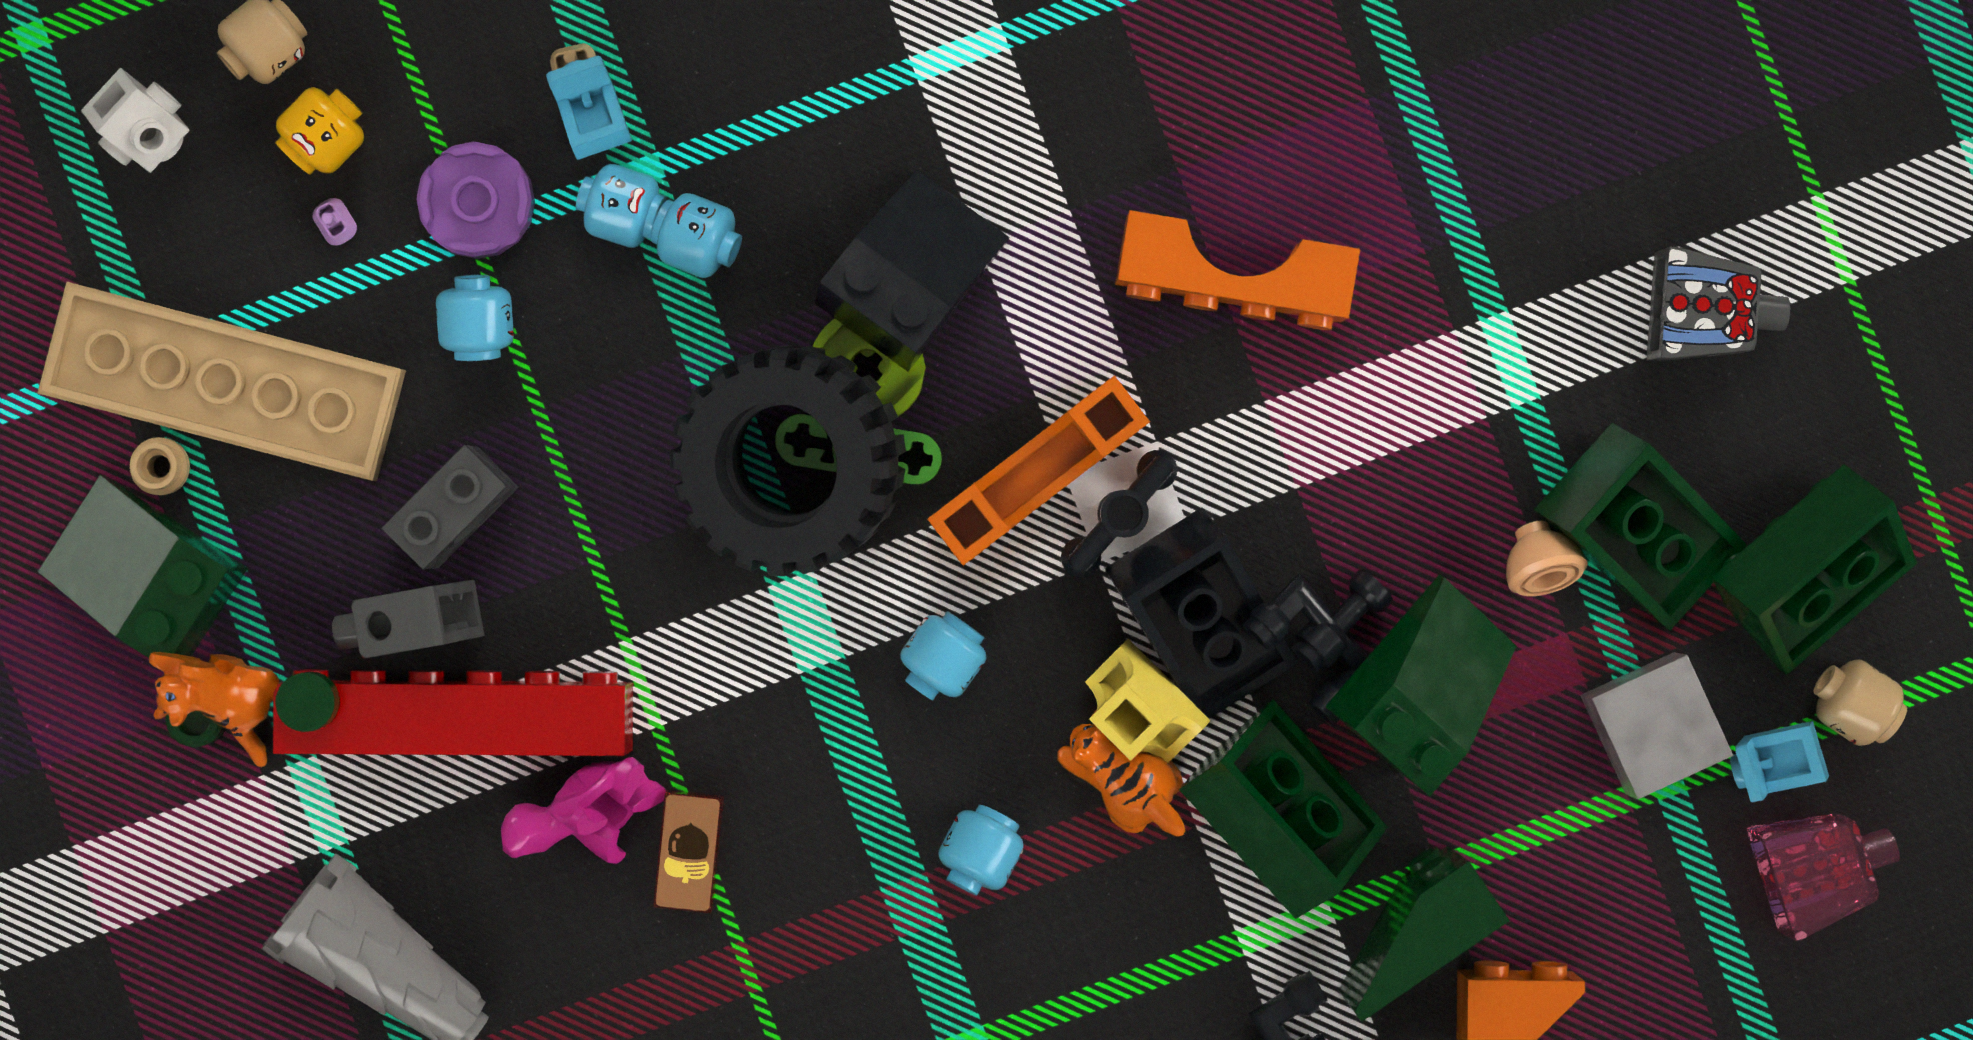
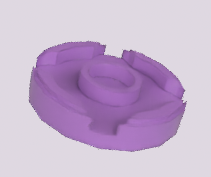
M479 142L454 145L442 152L441 156L435 159L433 164L429 165L422 174L416 198L420 221L433 239L456 255L475 259L500 255L517 244L531 224L535 206L531 179L519 161L497 146Z

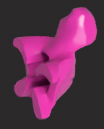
M628 757L618 762H593L591 765L582 767L570 776L548 807H540L530 803L515 805L505 816L501 827L503 851L511 858L545 852L555 843L572 834L607 863L618 864L626 856V852L617 846L619 829L627 823L633 813L648 810L664 801L667 794L666 790L658 782L649 780L644 773V765L633 757Z

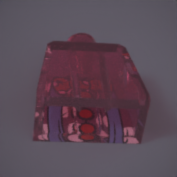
M1840 814L1757 824L1745 828L1777 929L1796 941L1806 938L1875 902L1879 898V890L1872 870L1900 860V853L1895 838L1887 828L1861 836L1855 820Z

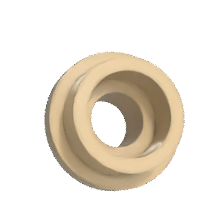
M151 438L142 442L134 450L130 459V473L133 481L141 490L152 495L174 493L184 485L189 476L190 461L186 451L180 444L168 438ZM160 456L166 457L170 463V470L164 477H159L154 471V462Z

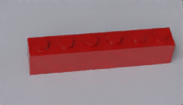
M293 670V675L303 672H318L329 678V670ZM352 670L351 680H331L337 687L340 697L339 709L335 718L325 727L310 732L293 730L280 719L276 710L275 700L278 689L283 682L278 683L273 692V754L625 756L633 751V682H618V672L587 671L583 672L582 682H560L559 671H526L525 681H502V671L478 670L467 671V681H444V671L413 670L409 671V681H386V670Z

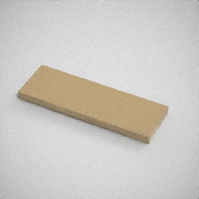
M66 282L38 394L367 480L377 481L406 370Z

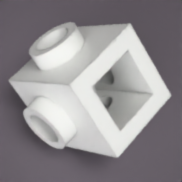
M119 68L81 110L96 132L103 136L98 141L103 149L123 165L127 166L133 159L150 173L160 162L169 160L177 153L182 145L183 137L190 131L176 114L181 104L156 82H153L148 88L144 87L122 68Z

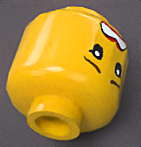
M308 88L278 117L276 128L281 137L275 143L307 174L311 175L315 170L325 174L333 173L362 145L364 133L356 120L363 113L339 89H336L329 96L318 88Z

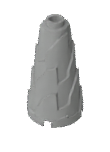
M335 853L331 857L329 864H325L281 920L283 922L282 926L276 933H271L264 943L262 950L281 964L285 961L333 990L335 987L341 989L383 1015L386 1012L431 1040H474L489 1016L481 1011L486 1002L481 998L479 990L432 950L433 946L393 911L394 907L355 872L357 868Z

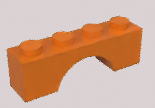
M1129 210L1125 222L1115 285L1127 287L1126 296L1135 299L1159 302L1161 293L1184 296L1183 306L1194 309L1217 311L1218 304L1221 302L1241 306L1240 315L1244 317L1274 321L1276 312L1298 315L1297 325L1332 330L1333 321L1341 323L1349 318L1360 249L1302 239L1294 247L1286 261L1275 270L1257 276H1237L1214 267L1201 255L1194 244L1186 219Z
M1114 375L927 520L964 566L1064 487L1145 427L1150 421Z

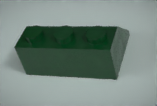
M1843 464L1828 478L1818 481L1811 488L1808 495L1785 515L1771 521L1764 533L1743 551L1729 557L1721 569L1711 578L1726 608L1773 663L1787 675L1914 567L1917 561L1894 501Z
M1273 699L1206 757L1179 789L1295 919L1339 894L1388 828Z

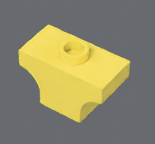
M1129 639L1085 681L1097 701V711L1089 720L1130 761L1139 752H1148L1162 757L1169 763L1211 721Z

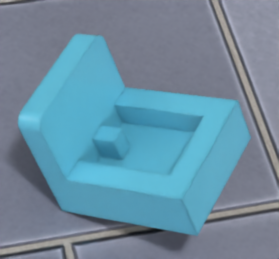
M601 56L572 61L564 67L546 74L549 87L557 101L571 148L577 160L632 141L614 85Z
M1813 721L1746 735L1736 745V754L1730 758L1734 780L1739 789L1747 788L1751 802L1764 800L1768 793L1826 782L1829 778Z

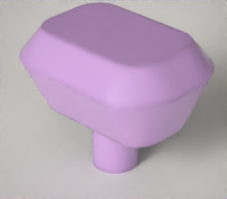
M327 199L314 209L313 220L329 244L341 245L355 235L357 230L356 222L340 199Z

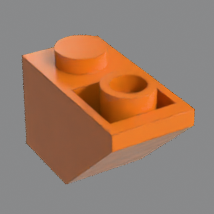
M1476 961L1474 962V970H1457L1456 1038L1457 1040H1537L1585 993V981L1574 972L1567 971V964L1561 962L1537 961L1532 962V970H1509V963Z

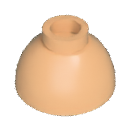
M1534 521L1523 525L1515 532L1517 543L1510 551L1506 563V578L1508 587L1512 592L1522 596H1541L1559 591L1576 582L1584 573L1588 562L1582 550L1570 538L1562 533L1552 531L1549 523L1546 521Z

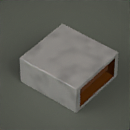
M1673 652L1580 695L1625 794L1636 799L1647 796L1733 756L1686 654Z

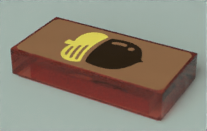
M670 790L665 792L653 907L704 913L712 912L724 796Z

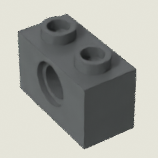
M464 445L382 529L423 570L436 569L519 487L479 447Z

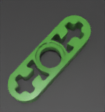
M797 414L788 417L780 424L776 432L775 444L778 453L786 462L795 466L837 472L834 446L832 447L834 463L830 464L822 461L827 450L807 448L804 457L795 456V446L786 442L788 433H797L800 424L809 425L810 435L828 439L827 432L811 415ZM894 429L895 435L904 434L906 451H911L913 442H921L924 444V453L933 456L931 467H921L919 475L916 476L908 474L909 467L906 463L898 462V466L905 468L903 483L919 485L932 480L938 474L942 464V453L938 444L926 434Z

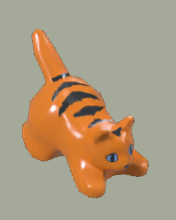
M152 652L150 654L149 663L164 672V675L155 681L157 691L156 702L158 704L154 712L155 719H162L169 715L171 725L180 726L189 713L200 711L217 725L231 731L232 735L246 750L256 766L262 768L267 764L266 746L254 732L253 728L267 718L270 703L273 700V692L277 688V684L280 683L278 676L272 670L264 667L247 666L242 659L223 654H210L209 663L200 660V658L174 653Z
M1093 723L1081 724L1073 729L1070 735V746H1062L1058 750L1057 760L1066 770L1085 780L1101 792L1108 815L1114 824L1125 832L1138 833L1142 832L1147 824L1154 822L1162 830L1173 836L1179 837L1184 835L1186 829L1177 811L1169 804L1172 801L1173 795L1180 791L1179 789L1183 784L1181 771L1172 760L1167 763L1162 757L1139 752L1130 761Z

